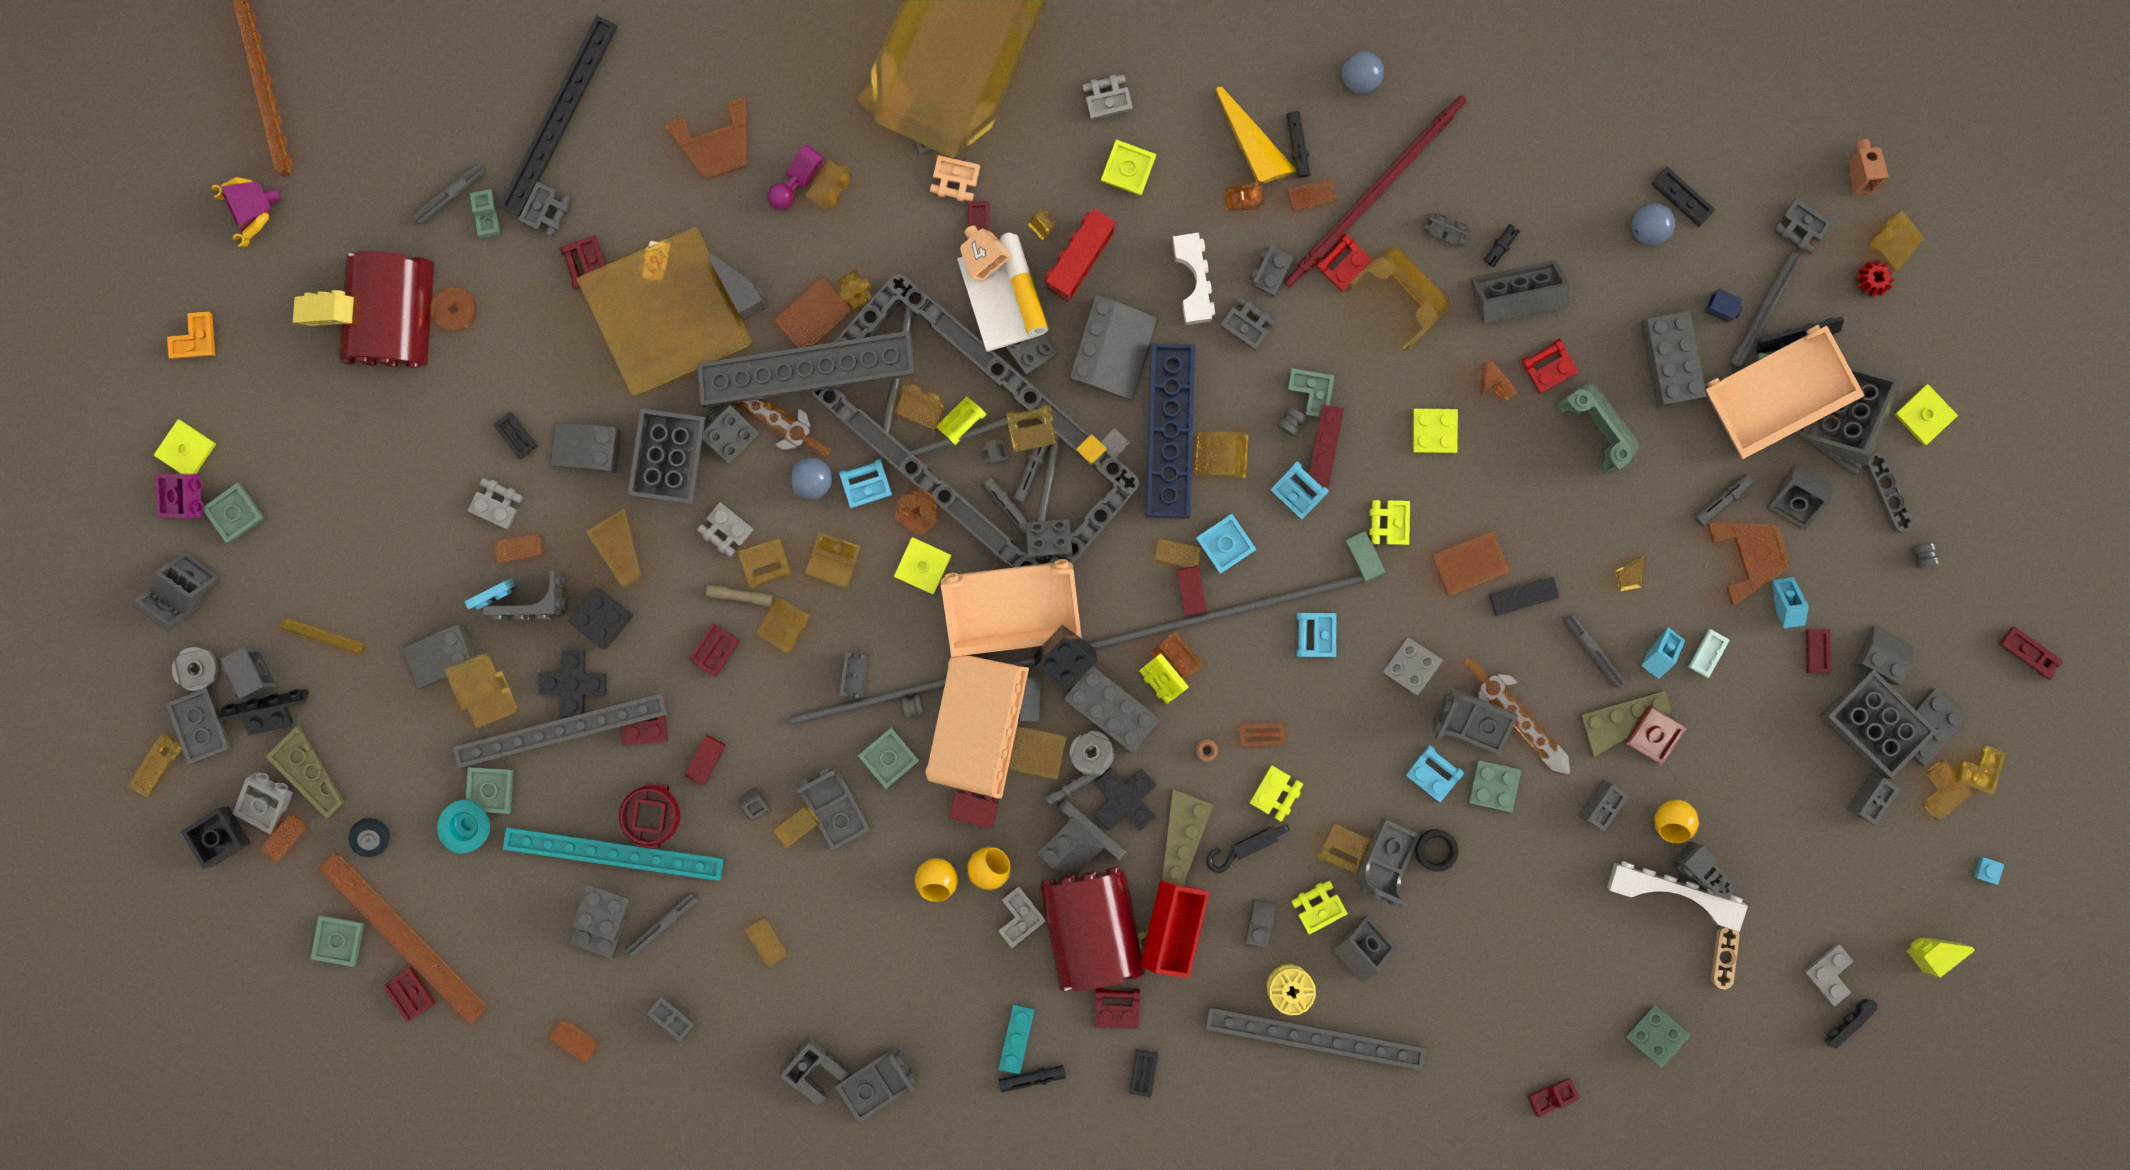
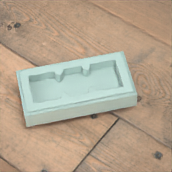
M1708 629L1688 668L1709 678L1730 640Z

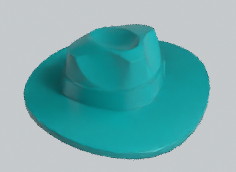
M466 799L455 801L446 807L437 823V834L441 843L454 853L474 851L487 840L490 833V822L484 810L475 802Z

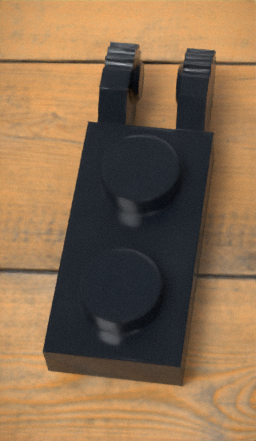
M1863 999V1001L1856 1005L1855 1013L1853 1011L1848 1013L1843 1018V1024L1839 1027L1835 1026L1827 1033L1828 1037L1824 1042L1829 1047L1838 1048L1878 1010V1004L1874 1000Z

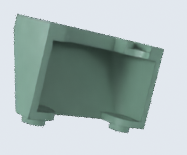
M1583 384L1555 404L1560 413L1571 411L1577 416L1586 411L1611 444L1602 451L1605 454V460L1600 467L1606 475L1620 470L1637 453L1639 449L1637 439L1595 384Z

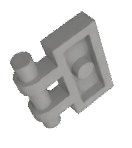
M1113 74L1109 75V78L1098 81L1093 79L1089 83L1082 84L1084 93L1093 92V96L1086 97L1091 120L1133 110L1128 87L1119 89L1118 84L1126 83L1124 74L1118 76ZM1111 86L1112 91L1100 94L1099 89Z
M483 478L480 486L486 488L487 491L485 495L476 492L468 512L509 530L518 512L517 509L510 506L513 501L520 504L523 496L516 493L517 491L512 488L507 489L499 485V482L493 479L490 481ZM495 493L504 496L503 503L493 499Z
M721 502L706 518L713 525L708 529L701 524L697 529L703 535L702 538L713 543L718 547L717 550L720 553H725L730 558L736 553L730 547L732 543L736 542L739 546H742L755 530ZM718 530H721L728 536L725 541L715 535Z

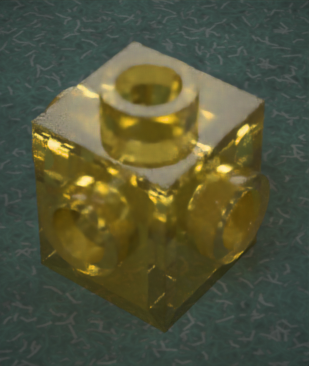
M857 269L837 279L842 290L839 293L845 304L849 302L853 309L857 306L865 305L872 298L869 292L872 289L866 277L862 279Z

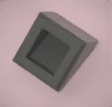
M756 787L738 798L740 807L751 821L770 810Z

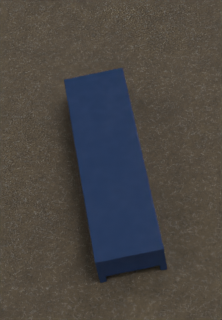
M1151 344L1146 517L1189 519L1191 516L1195 344Z

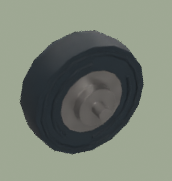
M373 818L361 819L356 822L350 829L348 837L351 849L363 857H374L383 853L390 839L389 830L386 825L380 820Z

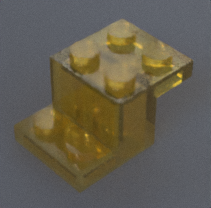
M488 653L444 669L460 709L468 708L476 728L518 712L503 672H495Z

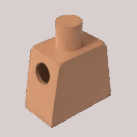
M1863 139L1856 142L1857 152L1849 161L1853 195L1874 194L1889 178L1882 149L1879 147L1871 148L1870 141Z

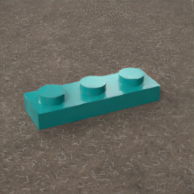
M1013 1004L998 1070L1020 1075L1035 1008Z

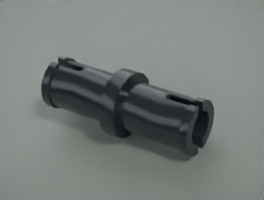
M1508 224L1500 238L1493 242L1494 246L1483 259L1484 262H1489L1488 265L1495 267L1503 254L1510 250L1509 246L1520 233V230L1518 228L1515 230V226Z

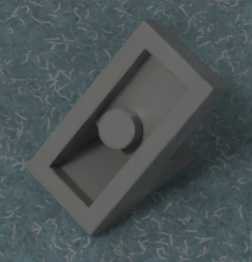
M1253 899L1246 944L1268 947L1271 928L1274 926V903Z

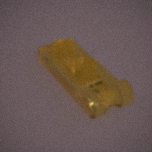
M162 734L128 786L145 797H150L174 758L181 752L180 743L173 742L168 735ZM164 747L169 749L167 754L161 752Z

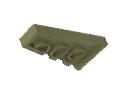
M1660 691L1581 714L1580 718L1592 757L1628 738L1648 706L1653 707L1664 715L1672 712L1666 691Z
M296 726L266 756L326 819L330 818L345 803L300 726Z
M1172 789L1162 879L1168 882L1184 884L1213 804Z

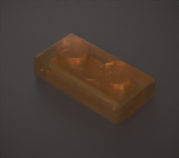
M564 1019L560 1021L549 1038L584 1063L589 1060L599 1045L597 1041Z

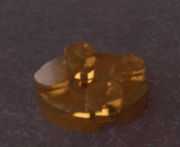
M447 287L433 298L431 314L442 328L449 331H460L472 325L476 315V304L474 298L465 290L458 287ZM453 303H456L459 310L452 315L448 308L452 307Z
M923 490L909 491L900 497L896 506L895 518L907 530L923 534L936 525L940 513L935 505L937 502L932 495ZM917 507L920 508L919 512L922 514V516L916 515L914 509H916Z

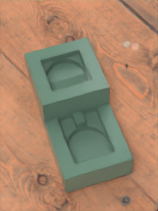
M489 189L470 193L472 213L475 216L478 237L485 239L500 236L501 229L493 191Z
M1365 531L1346 540V545L1355 559L1356 566L1365 582L1385 574L1383 565Z

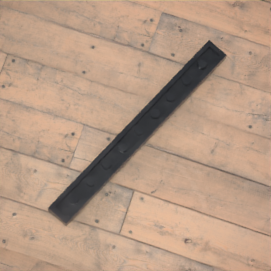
M596 15L499 205L501 209L520 217L536 182H539L617 29L616 24Z

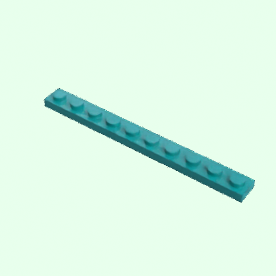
M511 827L506 828L503 850L717 881L721 880L724 858Z

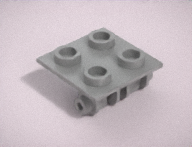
M1408 637L1383 673L1407 688L1412 694L1418 696L1441 665L1443 659Z

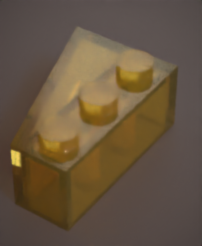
M625 509L586 531L623 590L642 579Z

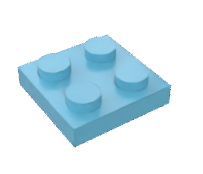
M1230 514L1196 537V540L1219 574L1257 550L1233 514Z
M513 578L468 599L465 601L468 609L475 607L476 610H479L483 606L493 603L491 598L495 597L498 600L513 593L511 588L515 587L516 584Z

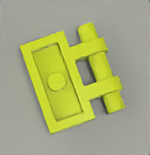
M1373 500L1372 509H1370L1372 529H1369L1371 543L1380 544V536H1386V545H1409L1410 501L1388 500L1387 509H1381V501ZM1380 516H1387L1386 529H1380Z
M1161 653L1139 670L1146 684L1149 683L1157 692L1155 695L1166 704L1189 688Z
M1271 765L1249 803L1267 814L1270 813L1273 807L1278 809L1274 818L1282 822L1284 817L1289 815L1290 807L1295 798H1299L1300 790L1304 784L1296 780L1293 786L1290 787L1287 785V782L1291 776ZM1284 790L1288 792V795L1281 804L1277 802V799Z
M1330 880L1323 884L1315 885L1316 888L1305 894L1304 892L1298 894V897L1291 901L1294 908L1301 905L1304 906L1305 911L1299 913L1298 916L1309 935L1348 914L1337 894L1331 897L1327 895L1326 892L1333 889ZM1321 896L1323 901L1311 907L1309 901Z

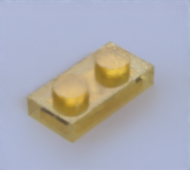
M765 918L745 930L767 967L787 956L786 951Z

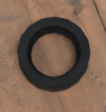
M1432 829L1422 833L1415 847V855L1419 863L1435 872L1451 868L1457 861L1459 854L1455 838L1448 832L1439 829ZM1435 837L1444 839L1449 845V855L1441 863L1430 862L1424 854L1425 844L1428 840Z

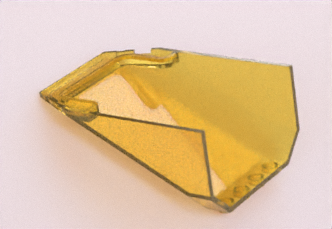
M901 0L871 70L874 121L952 158L958 156L992 128L1048 1Z

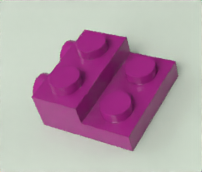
M155 474L157 517H201L204 504L200 496V491L203 488L200 474Z

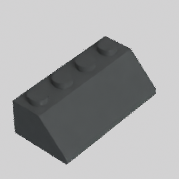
M1556 261L1471 278L1477 310L1484 324L1569 306V283Z

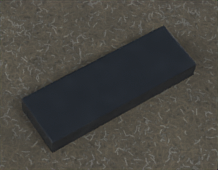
M1666 167L1651 183L1698 227L1715 211L1709 203L1669 167Z
M1554 577L1489 595L1495 616L1560 598Z

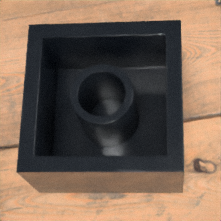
M594 587L567 622L599 648L607 649L634 615L601 588Z
M1061 625L1034 654L1035 667L1069 691L1097 662V656L1094 647L1067 627Z
M229 807L217 808L180 831L203 869L216 866L251 844Z

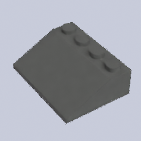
M1096 295L1071 372L1070 382L1132 401L1157 318L1117 301Z
M1849 366L1865 396L1807 425L1801 438L1845 460L1867 466L1899 394V379Z
M640 408L627 495L642 499L693 504L706 418Z
M1874 669L1836 698L1819 715L1881 777L1890 779L1938 732Z

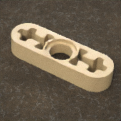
M1724 926L1719 927L1717 930L1711 972V982L1714 986L1723 990L1729 989L1734 983L1740 938L1739 931ZM1729 929V932L1733 934V937L1728 938L1727 943V938L1723 937V934L1727 933ZM1722 943L1732 946V949L1724 946L1721 947ZM1723 951H1728L1731 955V959L1727 963L1720 961V954ZM1719 965L1729 968V971L1724 969V976L1727 977V981H1723L1722 985L1718 981V977H1722L1723 970L1719 968Z

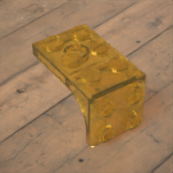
M1017 726L1008 769L1058 780L1067 736Z

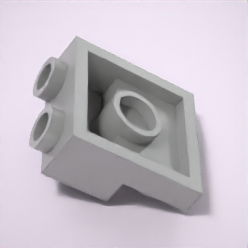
M253 773L245 779L233 815L272 834L277 828L282 813L287 810L293 792L289 791L288 786L284 783L270 781L269 776L265 773Z

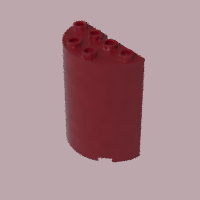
M357 251L355 254H346L344 292L346 296L354 297L352 323L341 324L339 359L342 364L354 365L355 361L363 362V365L376 366L378 362L388 367H398V364H406V367L420 368V365H427L434 276L433 261L421 257L406 258L405 254Z
M1119 867L1108 868L1106 873L1098 874L1097 871L1084 873L1085 875L1081 876L1082 878H1076V875H1069L1063 877L1058 882H1055V878L1046 879L1040 885L1055 969L1061 991L1070 989L1072 991H1082L1123 983L1124 979H1136L1145 974V969L1140 967L1142 954L1126 871L1119 870Z

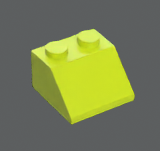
M1924 937L1913 941L1911 947L1907 950L1922 972L1939 978L1975 951L1971 946L1954 941Z

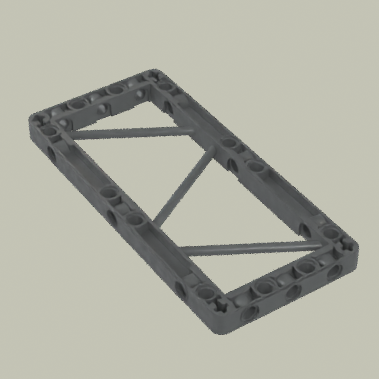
M902 274L893 275L834 342L872 337L901 303L905 305L901 332L910 331L914 313L1025 409V411L969 429L959 438V442L1031 417L1036 418L1053 433L1036 522L1045 521L1060 441L1087 462L1076 449L1090 434L993 350L986 352L984 343L936 301L928 297ZM895 283H902L908 292L905 294L901 288L896 289ZM913 295L922 297L919 304L914 305L910 303ZM870 313H874L877 316L873 323L865 321L866 316ZM1000 365L1004 368V371L1001 375H994L991 372L992 368ZM900 378L891 379L882 427L854 405L837 388L822 389L821 392L819 390L809 391L837 419L1008 567H1021L1025 562H1030L1032 565L1039 564L1037 562L1038 559L1035 561L1029 559L1025 551L1018 547L1006 534L917 458L926 453L953 445L947 437L908 451L889 434ZM827 393H835L836 398L833 402H825ZM1029 393L1037 397L1036 401L1032 404H1028L1024 400V397ZM1108 450L1090 466L1112 484V488L1099 500L1081 524L1071 533V543L1078 546L1077 554L1069 555L1068 558H1057V555H1055V559L1052 556L1047 563H1055L1057 560L1065 559L1074 565L1138 489V477ZM910 463H915L918 466V470L914 474H909L906 471V467ZM1109 464L1117 465L1119 468L1118 473L1115 475L1108 474L1107 466ZM1122 471L1126 473L1123 475L1126 480H1134V488H1125V481L1122 479L1119 482L1116 481L1122 474ZM948 491L951 494L950 500L945 503L939 500L940 493ZM1097 511L1106 513L1107 519L1104 522L1095 520L1094 515Z

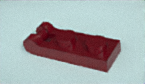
M2011 627L1999 643L2000 646L2033 668L2047 680L2052 679L2056 667L2059 668L2063 663L2060 658L2016 627ZM2045 660L2048 661L2046 667L2042 665Z

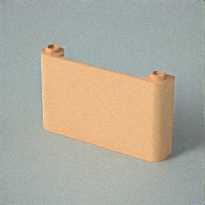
M1816 325L1807 330L1808 335L1721 381L1716 378L1706 383L1708 387L1706 388L1707 397L1741 459L1865 396L1827 326L1820 328L1819 325Z
M1060 559L1055 561V563L965 574L948 573L941 579L951 657L1042 646L1061 625H1064L1082 638L1073 564L1068 562V560Z
M968 655L955 656L949 659L929 763L925 771L928 781L1002 799L1029 668Z

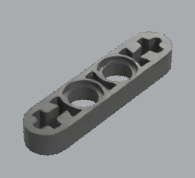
M1879 452L1873 453L1868 465L1865 466L1892 529L1899 533L1907 532L1914 525L1908 505L1886 456ZM1874 459L1880 460L1878 467L1872 465ZM1881 470H1885V473H1881V474H1878V475L1876 476V474H1875L1876 472H1880ZM1883 476L1887 477L1890 481L1887 489L1882 488L1879 483ZM1890 497L1898 499L1899 504L1897 508L1893 509L1889 506L1888 500ZM1900 510H1902L1903 512L1899 513V515H1893V512H1898ZM1900 518L1906 520L1904 527L1898 525V522L1901 521Z
M1064 799L1058 806L1070 818L1074 817L1104 848L1122 863L1130 855L1067 799Z

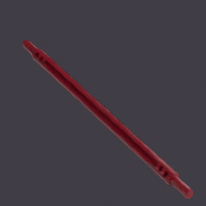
M1460 95L1448 109H1444L1297 264L1296 270L1284 281L1287 287L1290 288L1304 273L1307 274L1449 124L1454 118L1453 115L1467 101L1463 95Z

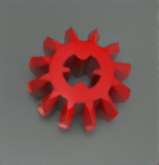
M1875 260L1873 263L1868 261L1865 263V267L1862 266L1858 269L1860 274L1855 279L1859 280L1860 283L1856 287H1863L1862 294L1864 295L1869 292L1870 297H1875L1877 294L1883 296L1886 293L1885 291L1892 289L1890 283L1894 282L1895 278L1890 277V274L1894 270H1887L1888 263L1881 265L1880 260Z

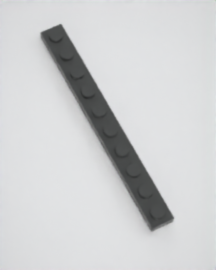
M664 693L455 746L453 750L457 767L462 768L669 715Z
M1209 1007L1205 1030L1417 1070H1423L1426 1048L1215 1007Z

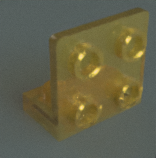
M828 159L806 193V198L827 211L830 207H835L839 201L840 196L838 195L842 188L846 189L851 182V173L848 166L844 163L838 166Z
M911 383L908 386L902 384L901 390L903 394L894 413L935 431L945 408L940 399L941 397L931 392L926 395L922 393L921 388Z
M1198 432L1195 474L1246 478L1248 435L1240 432Z

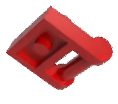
M1343 234L1340 238L1341 241L1322 261L1319 260L1315 264V267L1341 292L1373 260L1347 234ZM1348 247L1351 252L1331 271L1328 266Z
M1560 338L1535 355L1521 360L1524 369L1539 394L1579 372ZM1556 352L1559 354L1560 358L1537 371L1534 369L1533 365Z

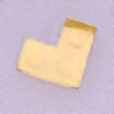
M1983 746L1978 765L1960 761L1954 782L1994 794L2006 752L1989 746Z
M1942 759L1926 772L1939 790L1922 804L1936 821H1941L1973 795L1972 791L1946 759Z

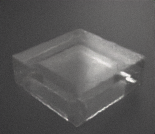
M1113 428L1101 443L1117 458L1130 441Z

